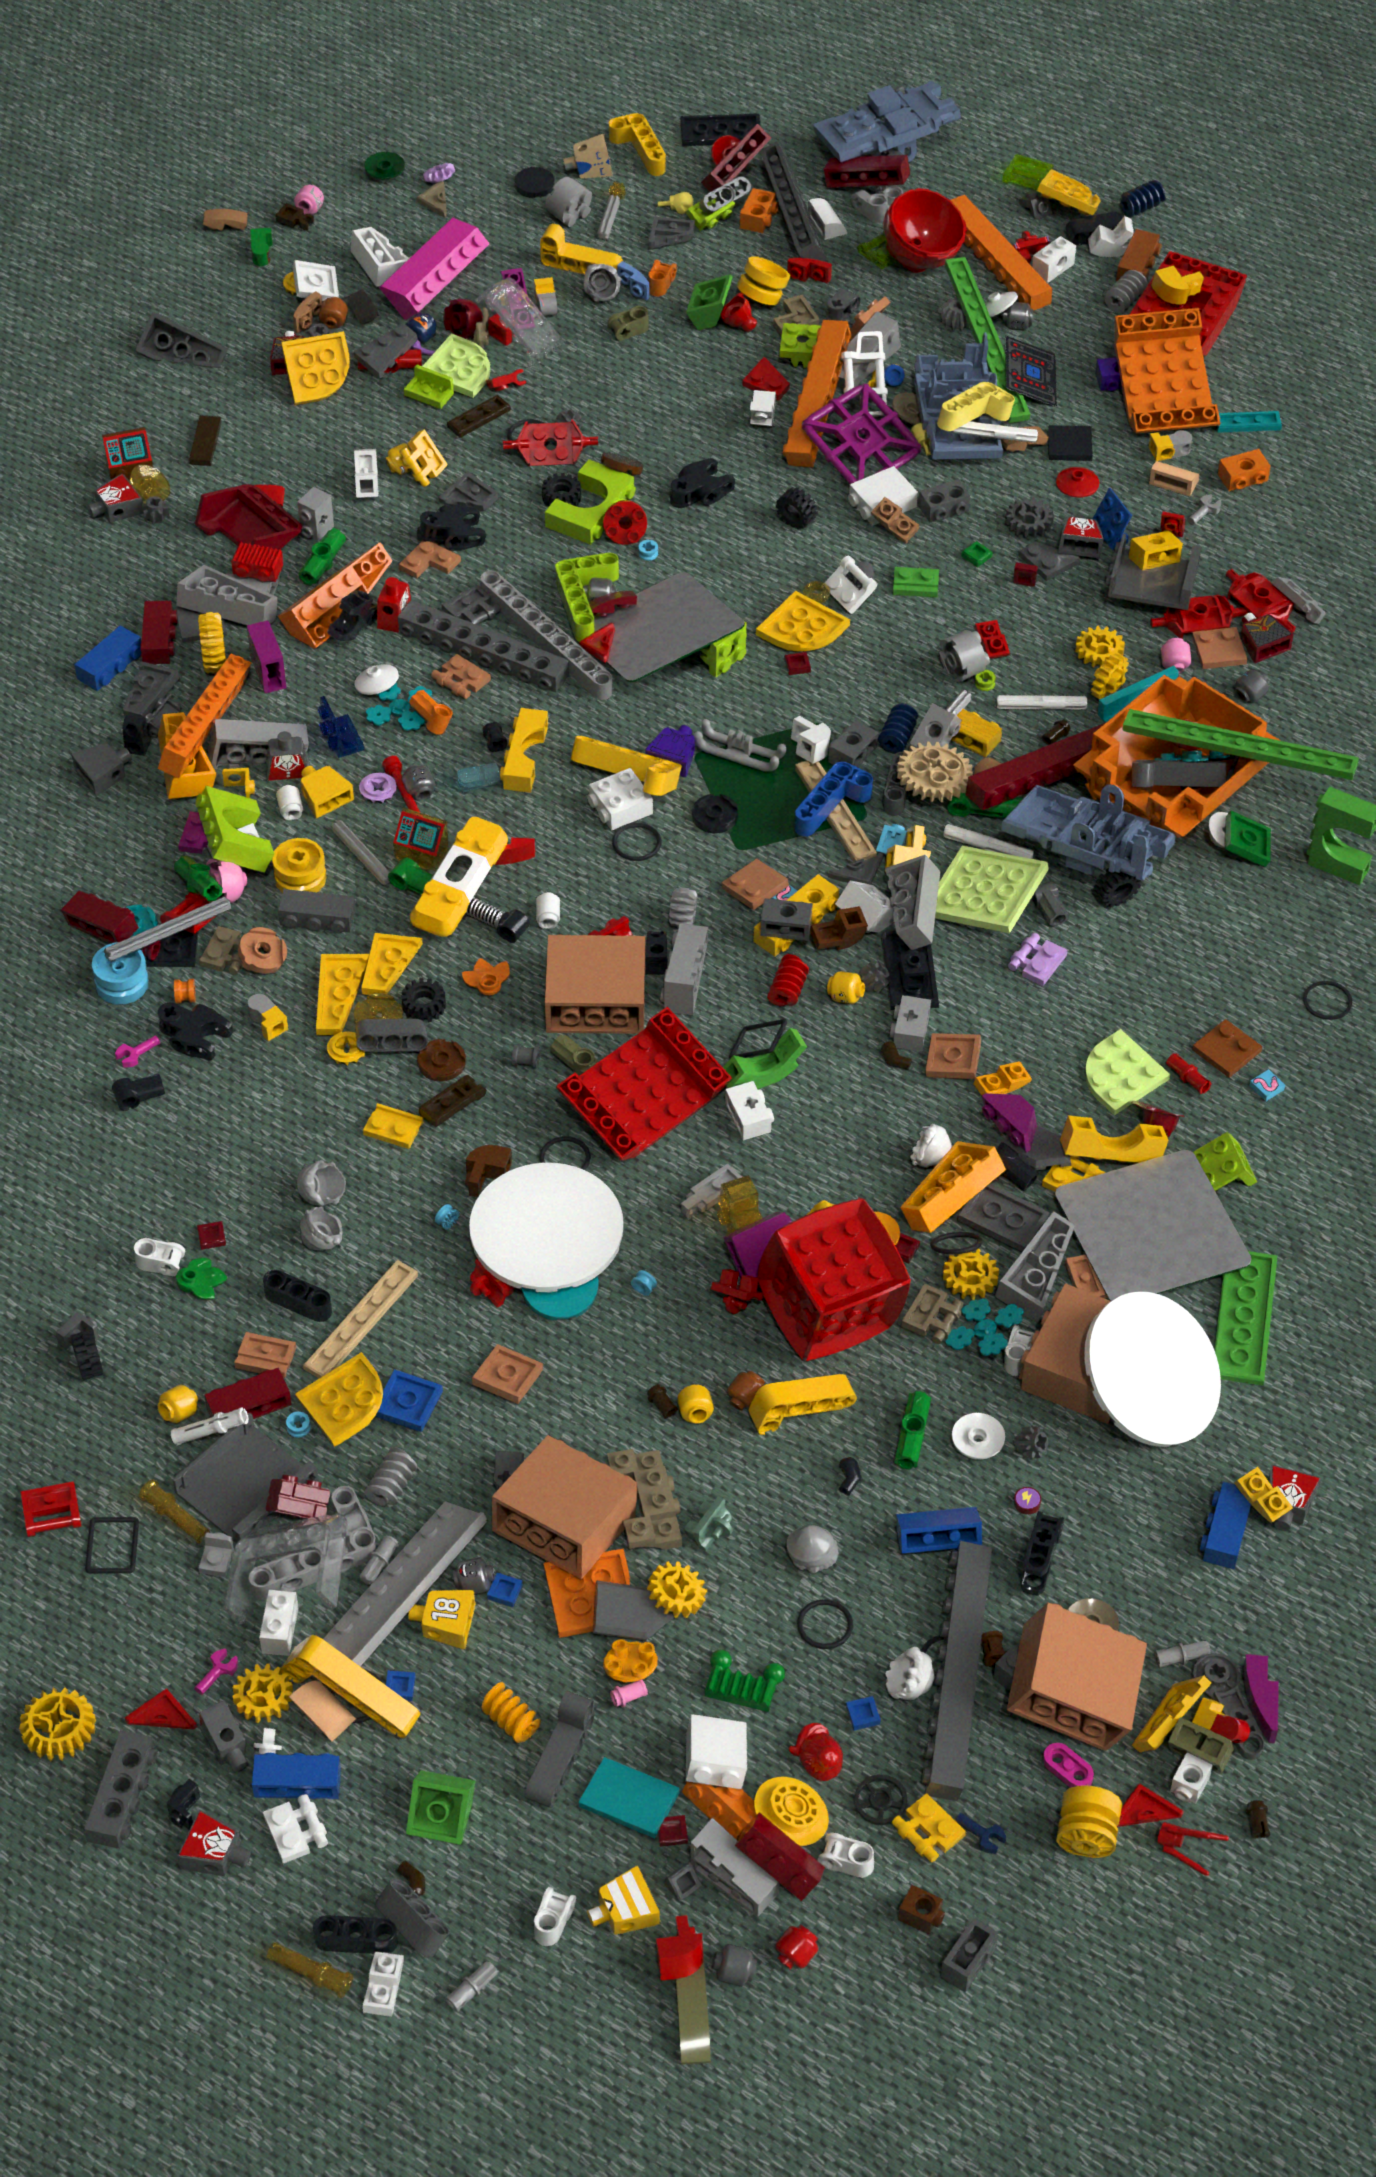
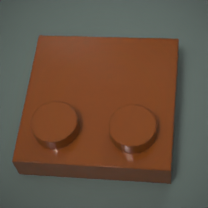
M1225 1019L1193 1045L1192 1051L1230 1078L1262 1052V1046Z

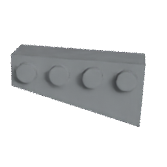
M877 311L858 334L860 332L880 331L882 333L883 352L885 353L886 361L901 348L898 323ZM858 334L849 343L847 351L856 352ZM863 338L861 340L860 353L878 352L877 338ZM844 362L837 383V387L841 389L845 388ZM875 362L852 363L854 387L858 386L860 382L875 370Z
M203 565L178 582L176 606L205 614L207 612L219 613L223 619L245 625L267 620L271 624L276 620L278 597Z
M215 719L208 747L209 760L214 770L218 769V766L229 765V768L239 767V763L253 762V765H261L266 762L268 740L277 738L278 734L283 731L289 732L291 737H301L307 751L309 742L306 724Z
M924 854L885 868L886 874L889 877L888 888L892 894L890 900L894 906L893 917L896 933L911 950L931 944L933 940L940 870Z
M1053 1211L1000 1280L995 1297L1007 1305L1016 1304L1018 1308L1023 1309L1024 1316L1039 1323L1075 1224Z

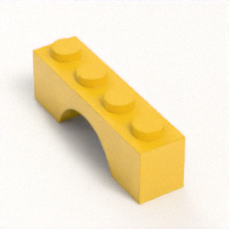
M521 708L519 716H515L513 722V730L515 731L510 733L509 736L510 750H506L504 755V763L506 765L500 769V780L503 781V788L505 790L531 793L535 779V761L526 757L524 751L532 745L544 743L548 729V711Z
M1069 1115L1060 1138L1066 1155L1138 1163L1163 1156L1169 1141L1163 1126L1139 1123L1135 1129L1126 1135L1107 1137L1097 1132L1092 1118Z

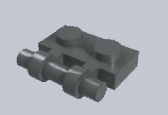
M475 585L442 604L443 612L479 625V623L486 619L488 621L493 619L495 614L501 611V608L498 604L489 606L491 596L479 585ZM478 610L481 611L479 614L475 616L473 615V613L477 612Z

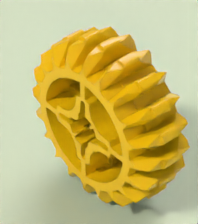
M207 612L206 614H200L198 617L203 666L206 673L217 674L226 661L222 620L219 613Z
M54 1687L51 1694L47 1695L42 1691V1698L40 1699L32 1696V1705H25V1713L21 1714V1724L19 1726L23 1743L28 1746L31 1753L36 1751L40 1759L47 1754V1758L52 1761L55 1755H58L59 1759L63 1761L64 1754L69 1753L74 1758V1749L83 1752V1743H91V1734H95L94 1724L96 1722L93 1707L87 1702V1698L84 1695L79 1697L76 1690L69 1694L68 1689L65 1687L61 1693H57ZM66 1710H70L76 1713L80 1717V1719L73 1718V1715L66 1714ZM36 1729H42V1732L49 1733L50 1737L47 1738L40 1735Z

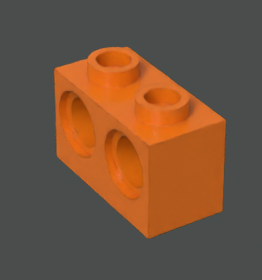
M753 188L740 212V228L764 233L766 227L771 225L772 215L778 211L779 203L776 202V193Z

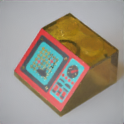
M403 808L393 842L394 858L401 860L403 857H407L415 861L423 869L436 871L449 851L447 821Z

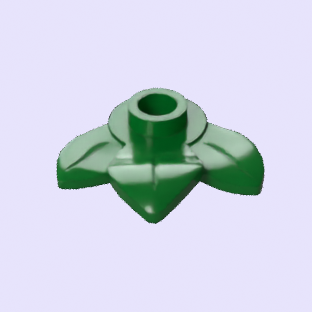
M197 1258L190 1261L188 1267L180 1269L176 1275L177 1285L182 1291L192 1292L196 1297L207 1300L214 1299L215 1292L213 1288L227 1280V1276L222 1270L211 1267V1260L209 1258Z

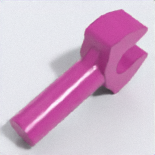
M155 1035L135 1047L123 1044L115 1052L116 1060L128 1055L129 1057L122 1060L123 1068L134 1067L138 1065L139 1055L159 1045L160 1041Z
M226 1648L214 1652L211 1655L213 1668L194 1687L195 1691L203 1695L220 1675L228 1674L232 1676L238 1667L237 1656H234L229 1663L223 1664L221 1661L227 1656Z

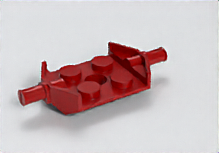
M571 419V422L528 424L527 421L518 439L503 440V450L516 449L527 466L576 464L585 446H598V436H583L573 419ZM552 440L557 444V447L554 450H548L544 444Z
M1229 569L1226 572V577L1233 582L1228 591V600L1233 596L1250 613H1253L1256 618L1270 614L1292 633L1295 631L1296 627L1288 621L1293 611L1294 603L1267 578L1257 572L1245 576H1239L1233 569Z
M1222 595L1194 597L1190 599L1188 610L1167 607L1163 617L1150 619L1151 628L1165 626L1177 637L1183 639V633L1230 628L1233 619L1248 614V610L1245 607L1234 608L1226 597Z

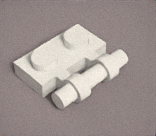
M307 1794L301 1795L298 1798L300 1808L293 1811L290 1802L263 1812V1817L283 1864L309 1854L310 1850L307 1843L315 1840L318 1848H323L328 1844L325 1836L327 1831L324 1825L319 1822L316 1815L318 1810ZM306 1819L309 1829L302 1832L298 1822Z

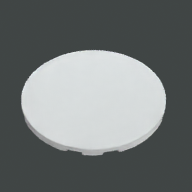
M535 1163L506 1172L492 1181L482 1191L471 1212L469 1225L470 1239L475 1255L480 1263L497 1279L519 1289L524 1287L536 1289V1292H556L557 1289L580 1286L598 1276L610 1265L619 1251L623 1237V1214L614 1193L603 1181L593 1174L567 1164Z
M1150 1292L1124 1294L1107 1303L1099 1314L1094 1317L1085 1341L1086 1374L1090 1376L1094 1388L1092 1392L1103 1411H1107L1115 1421L1114 1424L1131 1438L1157 1447L1178 1445L1199 1435L1209 1425L1216 1412L1220 1398L1221 1380L1213 1346L1196 1319L1173 1300Z

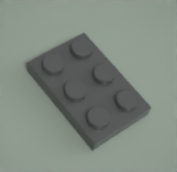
M989 1183L967 1202L958 1216V1221L1023 1252L1047 1221L1050 1212Z

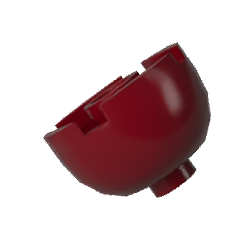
M469 299L450 300V305L444 309L443 320L445 329L464 339H473L476 323L483 321V315L479 306ZM462 328V335H459V329Z

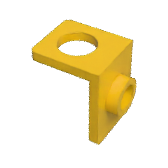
M249 768L222 770L224 786H245L246 797L251 799V794H255V781L250 780ZM237 774L241 776V779L239 781H231L228 777Z

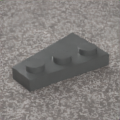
M402 324L353 351L354 358L377 378L381 379L384 376V371L395 364L398 356L404 355L416 343L417 334L408 326Z

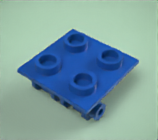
M1109 488L1092 519L1098 521L1103 539L1111 550L1115 548L1116 542H1121L1123 534H1126V544L1128 543V535L1124 533V530L1132 515L1113 490Z

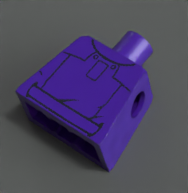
M681 725L678 731L668 727L664 728L645 749V754L680 764L682 766L680 776L686 778L695 753V737L691 735V728L686 725Z

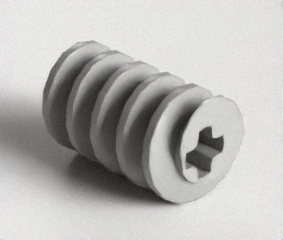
M1127 271L1106 292L1105 303L1108 308L1118 313L1124 312L1148 286L1147 279L1139 271Z
M391 1447L384 1461L380 1464L379 1469L374 1474V1478L371 1479L369 1486L365 1489L366 1497L372 1503L379 1506H386L387 1503L391 1505L396 1504L398 1501L397 1496L402 1495V1488L408 1485L407 1480L412 1478V1472L418 1468L416 1462L402 1449Z

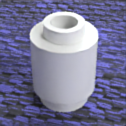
M291 785L281 787L276 793L280 814L285 820L300 818L303 806L299 789Z
M543 893L536 899V921L541 928H555L560 921V898L553 893Z

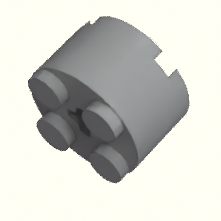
M570 177L562 178L553 186L555 191L552 195L548 194L545 203L546 209L568 227H572L581 216L585 218L589 215L592 193Z
M964 630L940 641L939 646L943 645V651L939 652L941 662L948 674L953 673L957 677V679H954L955 682H961L984 672L986 666L990 664V658L983 650L981 637L977 631Z

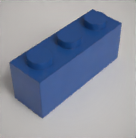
M120 625L74 664L77 680L96 691L108 685L114 676L119 672H123L129 663L141 656V637Z
M1223 1482L1221 1491H1215L1211 1506L1216 1507L1215 1513L1209 1512L1206 1528L1210 1529L1209 1536L1203 1535L1200 1550L1205 1551L1204 1562L1235 1569L1251 1504L1236 1485Z
M976 1507L896 1514L897 1540L902 1554L955 1549L960 1541L982 1545V1522Z
M269 1752L263 1755H255L252 1778L254 1798H299L301 1795L307 1794L311 1799H339L340 1757L329 1753L320 1755H305L302 1753L277 1755Z

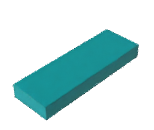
M1279 411L1219 413L1220 425L1216 426L1217 433L1281 430L1282 423Z

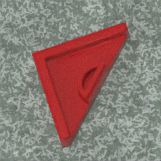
M611 622L581 640L579 645L587 653L606 663L615 633L614 624Z
M167 1688L124 1717L125 1722L130 1725L193 1730L197 1728V1723Z
M1139 1783L1122 1806L1120 1821L1117 1827L1181 1818L1184 1811Z

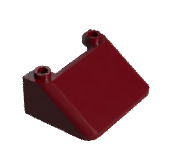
M250 484L202 494L195 520V525L203 530L205 534L215 535L217 531H221L237 546L242 542L251 545L255 544L256 546L259 545L260 547H272L277 550L282 549L302 530V524L262 490Z

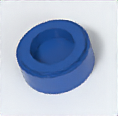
M892 364L884 369V378L887 385L898 386L903 382L905 373L902 367Z

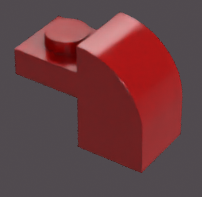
M687 1915L675 1916L677 1936L656 1939L657 1962L661 1981L687 1977L695 1973L703 1964L702 1933L696 1934L694 1926L689 1927Z

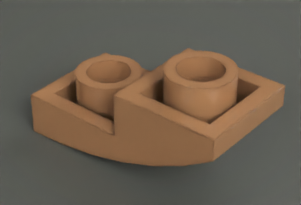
M211 209L204 211L203 225L210 229L222 231L226 224L233 229L245 230L247 225L246 212L231 209Z
M317 291L309 295L296 309L293 315L294 331L296 333L309 328L313 324L312 317L319 314L322 295Z
M1030 426L1021 428L1038 431L1035 443L1001 439V443L1006 450L1015 452L1016 450L1025 451L1027 444L1032 446L1037 444L1046 445L1049 437L1040 427Z
M886 497L871 512L881 525L905 544L919 530V524L903 514L902 508Z

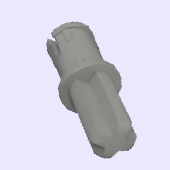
M384 1536L375 1552L370 1553L369 1562L359 1576L360 1580L365 1584L371 1585L381 1570L389 1565L390 1557L399 1546L395 1538Z
M1207 1641L1188 1645L1178 1643L1175 1647L1154 1651V1657L1158 1668L1179 1663L1185 1665L1188 1660L1201 1658L1206 1654H1211Z
M485 1962L471 1976H465L460 1986L445 1997L446 2003L455 2012H458L475 1995L479 1996L481 1994L480 1990L497 1975L496 1967L491 1962Z

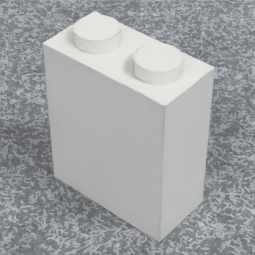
M893 466L850 484L848 500L851 506L856 507L860 511L862 518L868 520L873 526L879 522L873 517L871 512L884 497L901 507L902 513L917 507L918 492Z
M691 1714L686 1733V1781L742 1789L747 1771L746 1722Z

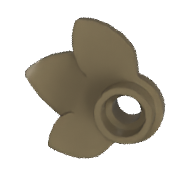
M483 307V321L476 323L474 343L482 348L489 343V332H487L489 311L486 307Z

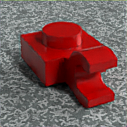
M517 369L512 373L486 380L488 389L495 388L496 391L508 388L507 384L509 383L517 386L526 384V380L518 381L517 375L524 372L523 369Z

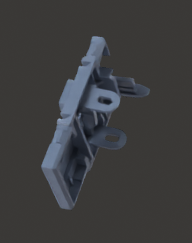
M932 80L916 88L904 89L905 94L901 91L895 92L890 85L869 92V102L857 106L856 112L851 108L847 113L815 123L813 127L815 134L841 163L875 150L882 152L896 146L897 151L904 155V149L906 147L910 148V153L907 155L910 162L917 154L916 139L939 131L940 126L959 120L961 114L960 109L955 105L951 97L942 101L937 98V96L941 95V86ZM882 116H885L884 121L880 120Z
M986 332L983 334L982 343H966L962 362H955V359H951V362H944V359H940V363H938V355H917L915 357L914 384L922 429L926 430L927 438L930 439L929 445L932 459L1002 458L1003 448L1001 439L953 433L952 431H945L937 425L944 402L981 382H990L997 386L996 373L988 372L986 359L989 345ZM986 413L970 421L1001 425L1000 420Z
M1111 784L1106 785L1102 789L1100 803L1082 796L1079 799H1075L1035 785L1002 821L1001 831L1041 843L1042 848L1047 849L1052 844L1051 851L1066 856L1065 865L1067 867L1091 875L1097 867L1105 869L1107 865H1110L1109 872H1122L1134 876L1141 881L1149 877L1153 872V863L1146 860L1152 855L1165 859L1168 851L1175 844L1176 837L1172 832L1150 825L1148 819L1123 811L1124 794L1119 787ZM1110 793L1115 795V803L1109 800ZM1085 833L1086 840L1081 839L1080 834Z

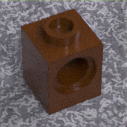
M911 1885L899 1908L898 1920L930 1935L934 1926L939 1928L945 1916V1912L942 1911L943 1899ZM926 1909L929 1913L921 1914L917 1910Z

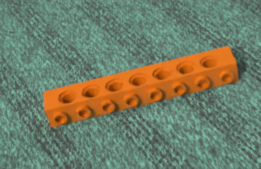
M232 653L229 655L164 747L158 766L159 770L180 778L212 732L214 720L221 719L244 686L251 662Z

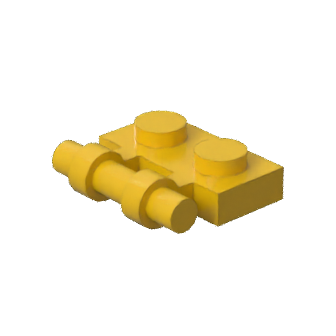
M424 429L418 431L407 443L412 450L411 452L407 447H403L399 451L403 456V462L410 467L414 473V479L419 481L422 487L430 483L426 477L427 474L430 479L435 478L448 465ZM416 459H418L419 462L421 463V465H422L421 468H420V466L418 465V463L416 462Z
M1070 1156L1071 1166L1061 1167L1053 1165L1042 1180V1186L1056 1192V1189L1060 1186L1106 1172L1100 1170L1099 1166L1093 1163L1089 1165L1078 1160L1079 1157ZM1076 1169L1085 1173V1175L1082 1177L1072 1171Z
M927 1793L906 1810V1815L911 1819L910 1821L906 1822L900 1815L892 1821V1824L898 1829L897 1833L904 1840L908 1839L916 1847L915 1851L921 1857L925 1856L931 1863L939 1857V1854L933 1849L934 1847L938 1846L946 1853L966 1835V1831ZM920 1828L928 1838L923 1839L916 1830Z

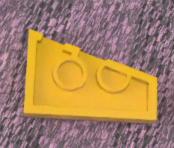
M375 933L362 983V994L386 997L422 946V938Z
M1203 1675L1173 1684L1132 1746L1139 1752L1156 1750L1163 1743L1164 1737L1176 1725L1179 1718L1183 1717L1210 1686L1211 1682Z

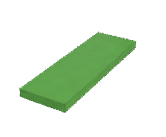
M1248 1251L1251 1256V1263L1248 1267L1223 1274L1214 1351L1219 1365L1220 1379L1263 1386L1277 1255Z

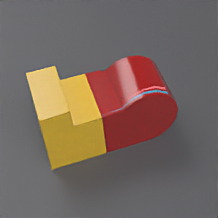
M1203 1697L1192 1722L1228 1738L1234 1743L1245 1742L1250 1734L1248 1723L1245 1720L1223 1714V1704Z

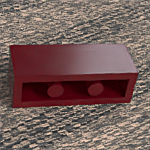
M145 601L141 639L142 662L170 664L171 656L175 655V643L172 642V639H176V626H173V623H177V610H173L172 601Z
M80 890L61 909L68 925L111 944L130 938L139 928L134 919L135 915L130 909L121 908L109 900L104 901L92 893L87 894Z
M279 1367L263 1371L259 1375L248 1379H241L235 1384L224 1388L214 1389L204 1395L210 1417H214V1414L219 1412L228 1413L242 1407L246 1410L247 1414L251 1413L253 1419L292 1405L290 1391Z
M760 1812L741 1831L735 1845L801 1901L820 1882L825 1869L820 1862Z

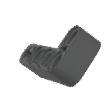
M1135 760L1132 762V786L1221 787L1226 782L1227 763L1215 761Z
M569 1691L565 1692L558 1709V1723L527 1784L525 1791L526 1799L550 1808L554 1806L567 1779L564 1777L569 1775L578 1756L576 1752H580L589 1734L587 1729L590 1730L593 1725V1700Z

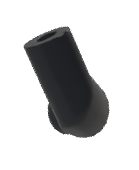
M852 1457L843 1458L839 1463V1468H842V1472L846 1474V1478L840 1485L839 1491L847 1496L852 1493L862 1477L858 1462Z

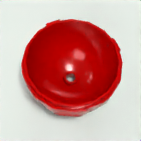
M923 188L909 190L896 197L886 211L883 222L886 249L889 254L914 273L945 265V260L952 259L957 254L965 241L967 232L966 221L963 220L961 212L952 201L938 192Z

